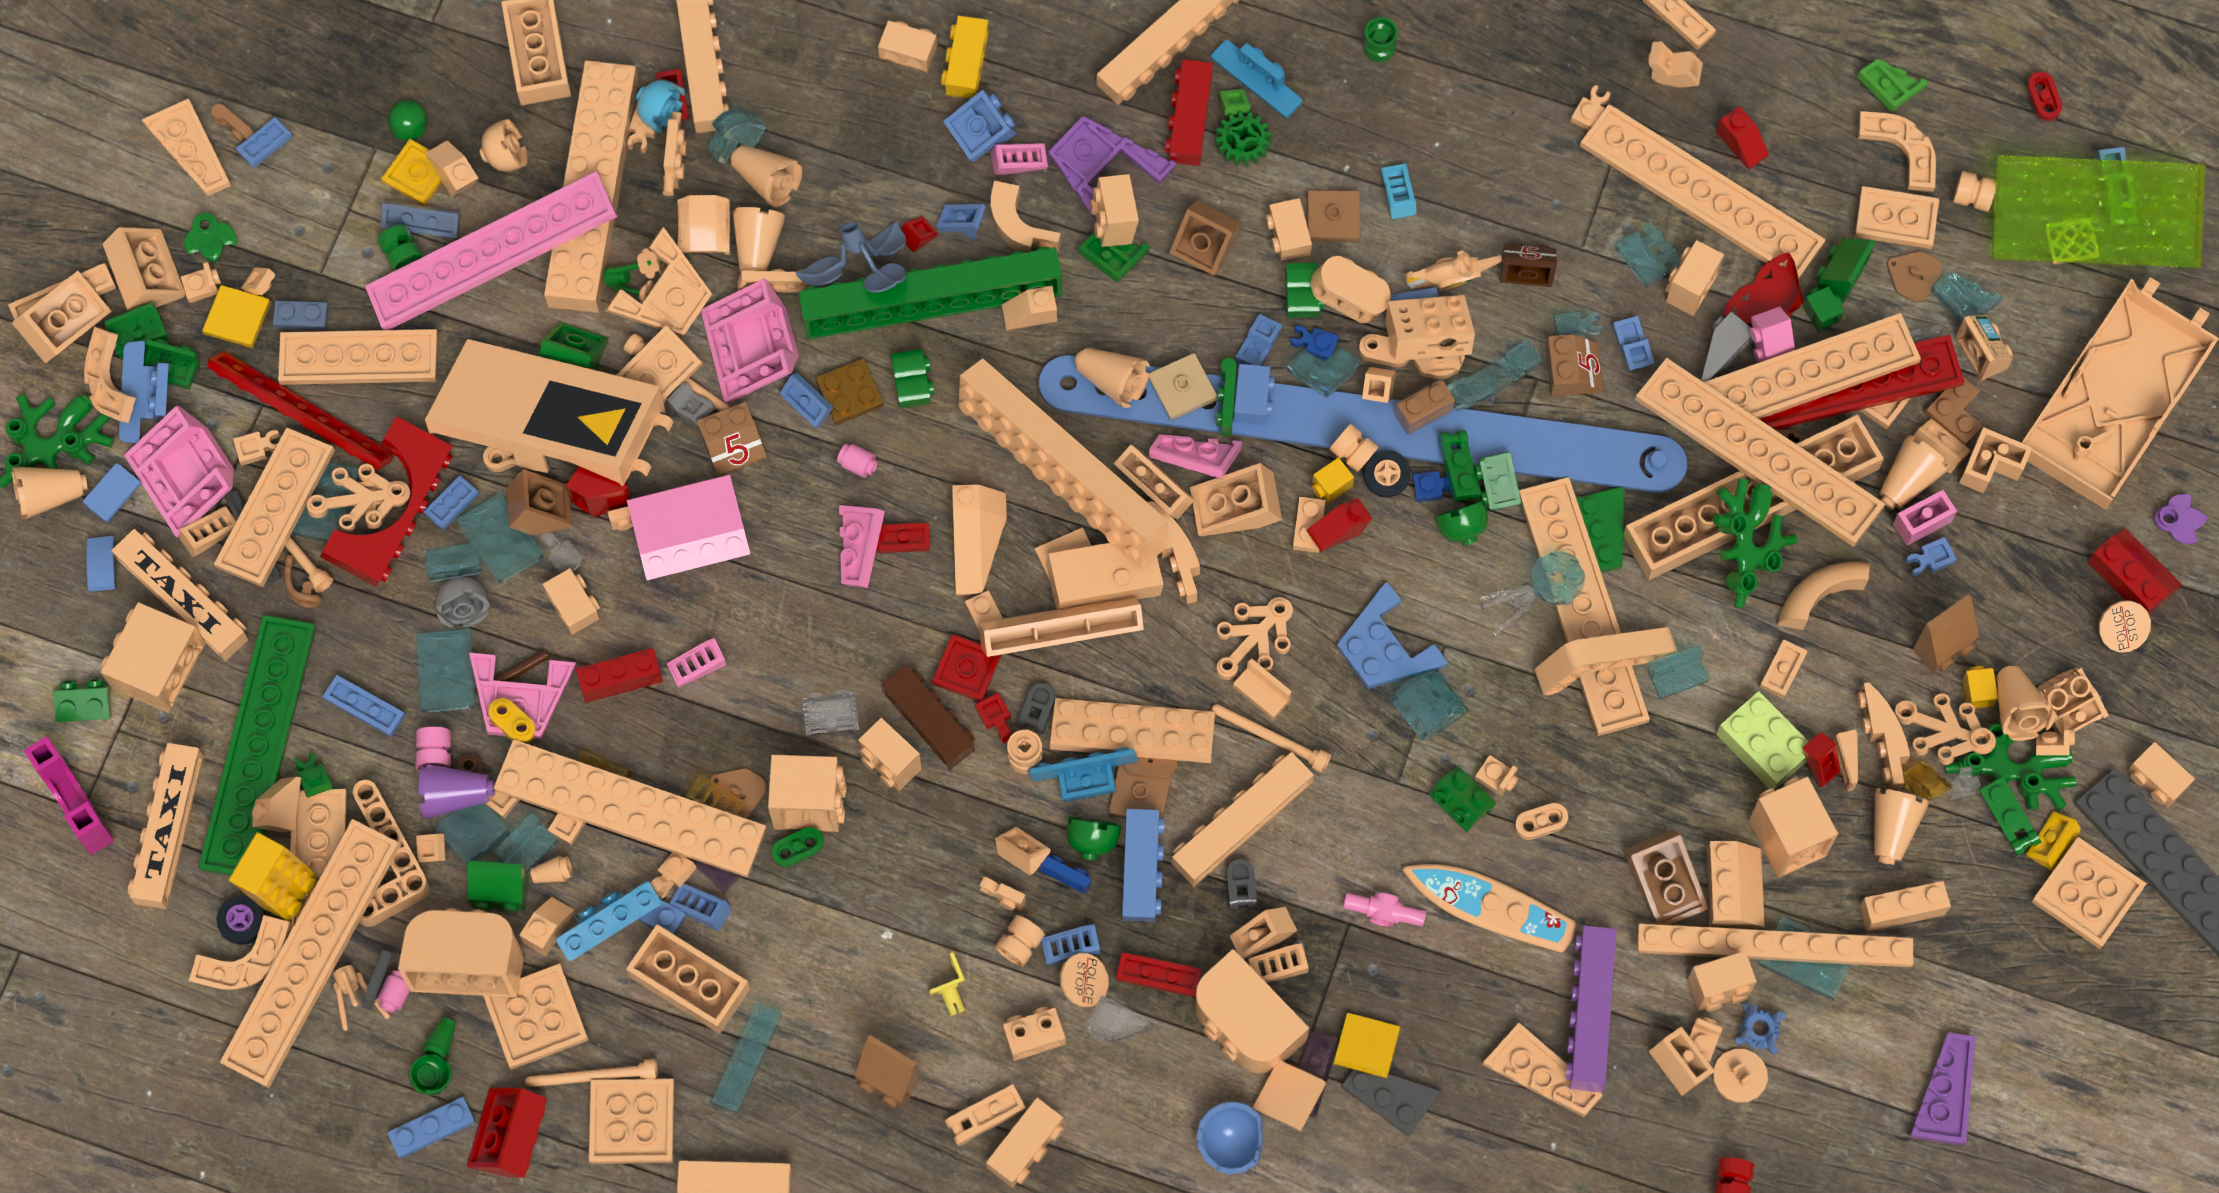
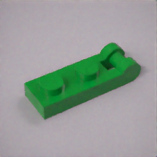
M1226 358L1221 362L1220 376L1225 381V386H1219L1218 402H1223V411L1217 410L1216 426H1221V436H1232L1237 366L1232 358Z
M1466 430L1457 431L1456 434L1440 432L1438 443L1453 501L1479 499L1481 491L1468 445ZM1457 444L1458 449L1452 450L1451 445Z
M2004 777L1979 789L1980 794L2017 856L2024 853L2025 848L2031 845L2035 847L2041 843L2039 836L2033 829ZM2023 828L2026 836L2018 840L2014 833Z

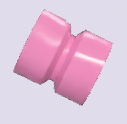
M442 727L418 729L416 731V747L420 750L416 752V770L420 771L423 768V764L451 768V754L447 752V749L451 747V731Z

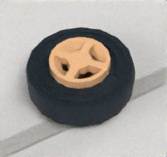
M1383 450L1375 453L1368 459L1364 466L1363 477L1366 486L1372 493L1380 497L1390 498L1399 495L1406 489L1410 481L1411 470L1407 460L1401 454L1395 451Z

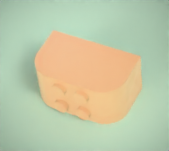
M448 908L445 911L431 910L423 912L408 924L404 935L398 970L410 992L517 997L524 958L522 949L510 924L502 916L487 913L483 910L461 912L457 909Z
M1234 949L1201 978L1196 991L1195 1007L1197 1017L1205 1027L1203 1032L1211 1041L1217 1040L1224 1047L1222 1052L1230 1061L1236 1060L1243 1068L1253 1073H1268L1281 1061L1285 1062L1307 1041L1309 1027Z

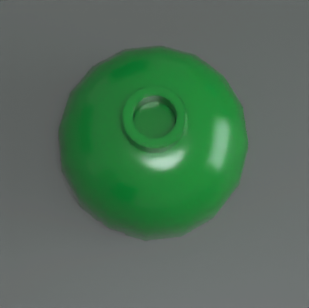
M1483 500L1452 509L1434 517L1441 535L1448 541L1462 542L1463 546L1477 542L1476 536L1482 534L1488 524V514Z
M1068 817L1066 837L1069 845L1074 850L1081 852V858L1097 860L1098 855L1110 853L1118 844L1121 825L1097 819H1084L1082 821V817Z

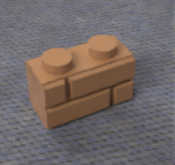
M1439 380L1433 383L1431 387L1428 386L1396 403L1395 416L1406 434L1409 435L1452 412L1455 400L1445 383Z

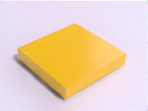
M411 139L408 140L381 178L382 183L423 206L427 205L442 184V181L425 155L429 149Z
M221 285L202 331L205 335L253 348L271 301L268 298Z
M1347 1013L1334 1064L1387 1078L1400 1026Z

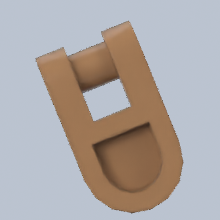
M217 104L213 106L211 113L220 127L228 126L231 129L229 133L236 140L241 142L254 134L241 119L224 105Z

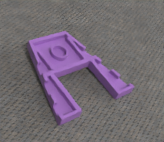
M1084 116L1074 124L1048 153L1090 214V199H1093V188L1089 185L1120 152L1158 184L1175 169L1177 164L1172 160L1168 161L1158 156V153L1150 149L1146 150L1134 144V141L1126 137L1122 138L1112 133V130ZM1091 214V216L1096 221V216Z

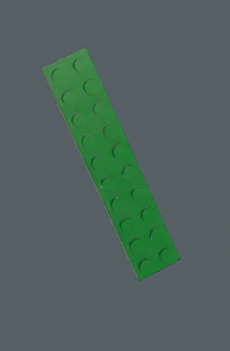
M266 615L262 616L198 866L200 871L231 876L256 833L263 836L265 834V829L252 827V811L255 806V800L278 782L316 631L315 624Z

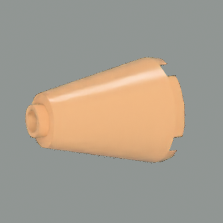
M747 145L735 148L731 154V166L768 204L774 207L782 206L791 198L788 194L792 189L797 190L800 185L803 169L795 159Z
M738 207L734 210L733 218L739 271L741 273V271L751 268L767 271L785 221V215L774 210L764 212L760 211V208Z
M1093 348L1081 350L1075 358L1076 370L1123 408H1130L1132 405L1128 403L1132 399L1138 400L1146 388L1149 373L1145 371L1146 366L1150 367V364L1145 359Z
M1908 435L1904 440L1879 492L1882 496L1880 501L1892 510L1895 507L1901 509L1944 475L1950 468L1949 464H1942L1945 459L1923 441L1919 444L1913 442L1915 437L1912 435Z
M32 467L12 468L16 500L20 504L18 511L21 520L28 519L82 497L83 491L88 490L85 474L80 475L79 470Z
M2006 666L2001 669L1996 676L2003 733L2009 735V738L2012 740L2025 741L2038 737V732L2044 728L2046 731L2050 729L2055 721L2053 708L2023 670L2017 666Z
M1876 788L1874 855L1879 857L1878 862L1894 865L1895 861L1902 860L1928 808V800L1923 798L1922 803H1919L1915 795L1886 789L1885 794H1882L1881 789Z

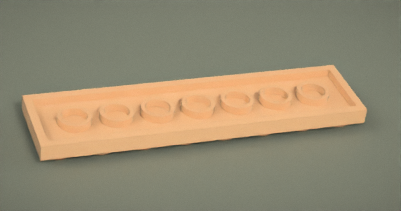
M1899 313L1704 383L1756 418L1761 419L1920 363L1921 358L1902 314Z

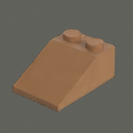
M1969 594L1928 622L1913 648V651L1932 674L1940 669L1942 672L1948 670L1954 665L1955 658L1960 655L1966 657L1976 648L1975 643L1979 638L1972 598Z
M1671 829L1623 850L1632 875L1656 925H1672L1709 909L1682 837L1678 832Z
M869 1034L855 1072V1079L858 1082L857 1086L870 1095L872 1092L882 1097L880 1100L893 1109L898 1106L903 1109L920 1083L917 1063Z

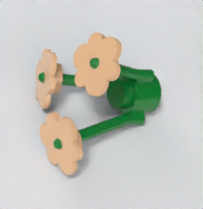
M647 248L637 255L638 263L606 267L604 270L606 286L614 287L615 293L622 289L626 293L639 295L642 303L655 283L649 280L641 290L625 287V284L630 282V271L640 269L642 274L651 279L654 278L655 272L658 271L661 275L665 269L663 261L653 251L649 252Z

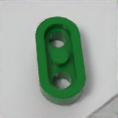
M807 827L782 838L772 847L773 861L778 866L787 868L815 856L823 848V836L818 829ZM812 839L815 841V844L812 847H808L805 845L807 840ZM783 851L791 853L788 858L781 857Z

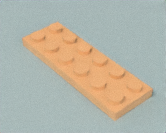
M437 329L280 332L278 381L280 385L437 382L438 331Z
M289 428L285 429L214 563L217 569L258 586H264L304 511L308 499L313 494L335 452L334 447Z
M1055 698L1050 749L1109 754L1114 753L1115 749L1128 747L1134 749L1138 757L1211 763L1215 712Z
M331 789L308 798L303 790L299 791L295 831H291L290 852L318 875L316 877V884L347 829L348 792L346 789ZM313 890L310 893L306 894L305 898L302 901V907L297 916L291 919L290 922L292 923L289 934L293 929L298 917L300 916Z

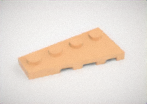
M189 99L142 119L143 124L207 197L231 186Z
M1520 1023L1513 1028L1482 1064L1582 1117H1585L1603 1096L1600 1092L1569 1089L1570 1080L1565 1079L1567 1064Z

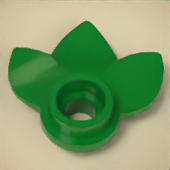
M200 213L193 219L192 230L185 236L184 240L187 254H194L200 250L201 254L213 263H216L220 258L222 245L232 246L237 244V238L233 229L226 223L218 222L210 213ZM203 221L210 223V227L206 230L200 228V224Z

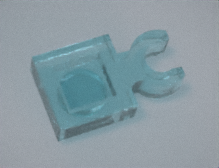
M1581 312L1555 315L1554 322L1557 336L1574 334L1585 338V332L1593 335L1601 333L1602 325L1593 326L1591 324L1592 321L1599 320V313H1590L1586 318L1581 317Z

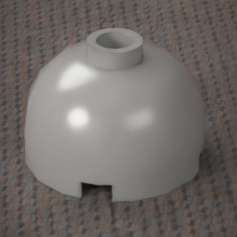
M456 577L448 580L441 585L436 594L437 617L442 624L454 628V624L464 623L463 628L478 624L486 618L488 614L487 609L488 607L490 608L485 589L473 578Z

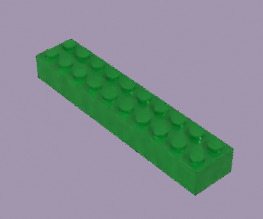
M1040 247L1032 252L1016 251L1008 256L998 257L993 255L984 258V260H964L950 266L940 264L927 270L911 269L906 273V279L903 282L897 283L894 287L882 292L874 293L867 291L864 287V280L867 277L859 278L855 282H835L827 287L811 286L805 288L804 291H798L806 338L810 340L1002 307V304L1024 291L1052 286L1054 297H1061L1062 274L1056 247Z

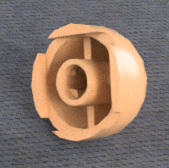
M509 119L498 121L487 128L483 133L482 148H480V155L483 161L488 162L493 168L502 172L518 170L526 166L528 162L526 147L520 148L518 141L522 136Z

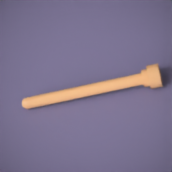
M636 333L633 334L626 342L624 351L631 356L637 355L647 345L644 343L645 339ZM691 378L685 382L694 393L711 401L719 412L730 408L726 403Z
M290 536L285 547L308 573L314 590L317 593L325 591L333 583V578L327 571L317 569Z
M1215 704L1212 707V712H1215V715L1308 760V764L1312 765V769L1323 773L1331 758L1330 753L1322 749L1320 751L1316 749L1312 751L1219 704Z
M656 1058L644 1059V1062L639 1063V1066L529 1076L526 1078L525 1084L528 1087L630 1077L658 1079V1067Z

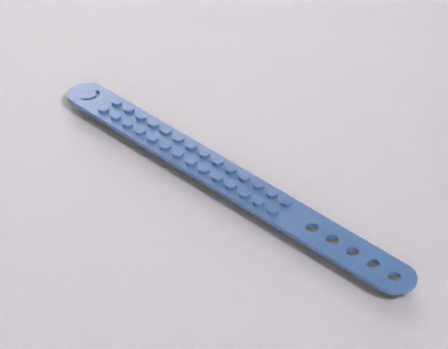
M1076 356L1057 357L1051 360L1040 374L1039 390L1041 396L1050 407L1058 411L1221 433V426H1216L1217 410L1223 411V402H1218V400H1216V406L1213 409L1207 410L1201 407L1170 421L1149 379L1145 388L1146 396L1141 400L1132 399L1128 403L1132 406L1130 408H1123L1107 395L1098 394L1095 391V385L1076 370ZM1146 366L1145 372L1151 373L1160 369V367ZM1206 374L1217 396H1219V386H1225V381L1219 375ZM1065 377H1071L1075 379L1077 385L1073 390H1064L1060 386L1061 380ZM1238 378L1235 381L1232 435L1330 448L1351 423L1362 432L1361 437L1363 439L1369 438L1379 446L1373 454L1383 450H1390L1401 454L1406 459L1444 464L1438 443L1439 433L1448 432L1449 434H1456L1457 431L1466 430L1474 468H1476L1475 465L1480 464L1479 458L1510 452L1516 474L1552 479L1569 477L1570 481L1618 488L1624 487L1626 489L1656 493L1667 492L1677 487L1682 482L1687 471V457L1682 447L1673 439L1661 435L1462 408H1453L1452 412L1408 435L1395 416L1396 403L1402 400L1390 399L1388 403L1362 399L1363 395L1278 383H1274V392H1268V400L1273 402L1271 416H1266L1265 425L1234 422ZM1457 444L1451 445V449H1458ZM1653 448L1655 451L1650 452L1644 461L1646 472L1652 476V478H1649L1642 472L1639 460L1645 451Z

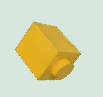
M1338 457L1313 474L1312 490L1318 498H1324L1328 504L1353 487L1354 476Z
M1984 666L1969 668V671H1966L1962 678L1966 702L1973 704L1975 709L1994 707L1998 700V693L1993 668L1985 669Z

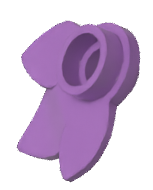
M2178 494L2170 499L2167 506L2161 507L2156 512L2155 523L2162 531L2169 532L2175 541L2187 545L2197 543V536L2194 531L2201 528L2208 517L2199 510L2190 507L2191 496L2189 494ZM2163 517H2170L2172 523L2165 522Z

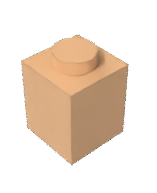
M1370 367L1365 374L1362 399L1388 403L1393 394L1396 371Z

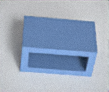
M1239 364L1234 422L1265 425L1266 416H1271L1273 401L1268 400V392H1274L1275 376H1270L1271 367Z

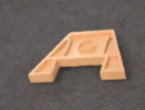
M663 227L647 249L650 252L653 251L667 266L643 302L639 303L620 289L605 311L660 330L667 325L676 335L682 337L712 293Z

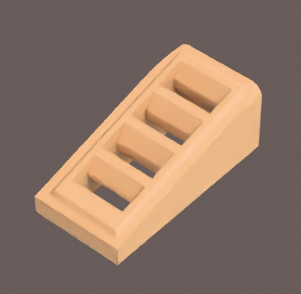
M224 506L181 528L179 538L190 555L195 557L230 535L236 519L229 509ZM221 517L223 518V520H224L225 523L227 524V526H226L225 528L222 526V524H221L220 521L218 520V519L221 518ZM213 523V525L217 529V532H214L212 530L210 524ZM202 529L207 534V537H204L200 532Z
M1857 730L1837 733L1833 740L1836 743L1840 770L1848 792L1853 791L1858 783Z
M1302 943L1248 959L1250 967L1266 983L1306 974L1309 969ZM1296 954L1297 966H1293L1291 955ZM1285 957L1286 964L1288 967L1284 970L1282 968L1280 958ZM1270 960L1275 962L1277 969L1275 973H1272ZM1258 963H1264L1265 976H1261Z

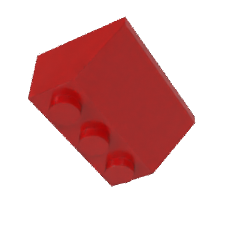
M2127 529L2108 539L2092 554L2088 561V564L2125 601L2130 600L2139 603L2147 610L2149 615L2182 586Z
M489 1088L466 1167L507 1178H525L530 1166L532 1150L537 1141L540 1122L545 1113L547 1098L523 1088Z

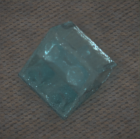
M1437 670L1408 679L1389 699L1421 740L1437 735L1469 711L1464 705L1462 698L1447 684L1446 678Z

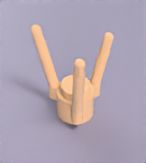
M352 965L341 967L333 973L336 981L333 986L337 995L344 1031L348 1030L343 993L349 995L353 1006H357L358 1002L354 991L359 988L358 984H360L365 992L368 987L361 972L356 973ZM376 1000L375 1006L386 1019H389V1013L379 1008L380 1003Z

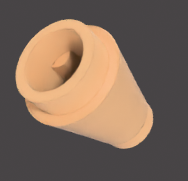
M559 855L531 868L533 882L535 884L566 882L567 878H572L573 870L568 856L562 857Z

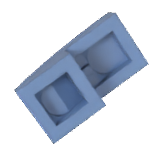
M1259 314L1250 328L1245 342L1235 356V362L1237 364L1262 366L1283 325Z
M1638 316L1612 323L1618 346L1629 371L1655 364L1648 339L1644 337Z
M114 536L87 538L86 558L89 592L116 589L117 569L115 556L111 551L116 546Z

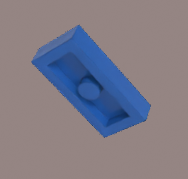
M1055 855L1047 856L1038 867L1040 872L1087 895L1091 887V878L1088 877L1089 874L1078 867L1072 869L1064 865L1065 862Z

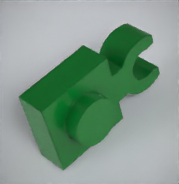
M309 753L310 761L307 763L300 762L298 757L295 758L298 771L297 777H301L300 785L307 798L332 789L331 781L323 764L317 765L313 753Z

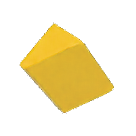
M2053 811L2038 834L2041 843L2035 847L2031 845L2026 855L2047 869L2054 871L2081 831L2077 820Z

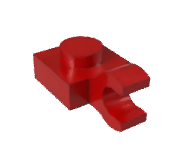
M996 693L974 705L986 729L989 730L995 727L999 738L1005 744L1012 735L1010 728L1005 722L1011 719V714L999 693Z

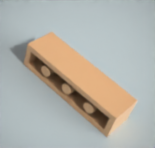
M679 1161L677 1193H791L792 1168L790 1164Z

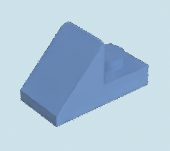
M984 204L944 205L937 228L941 232H962L970 240L975 241L986 206Z

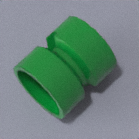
M1377 17L1370 20L1366 25L1363 50L1368 59L1379 63L1386 62L1395 54L1398 30L1392 20L1385 17Z
M406 225L390 227L377 238V243L383 254L387 256L386 259L393 272L423 257L416 243H413L414 239Z

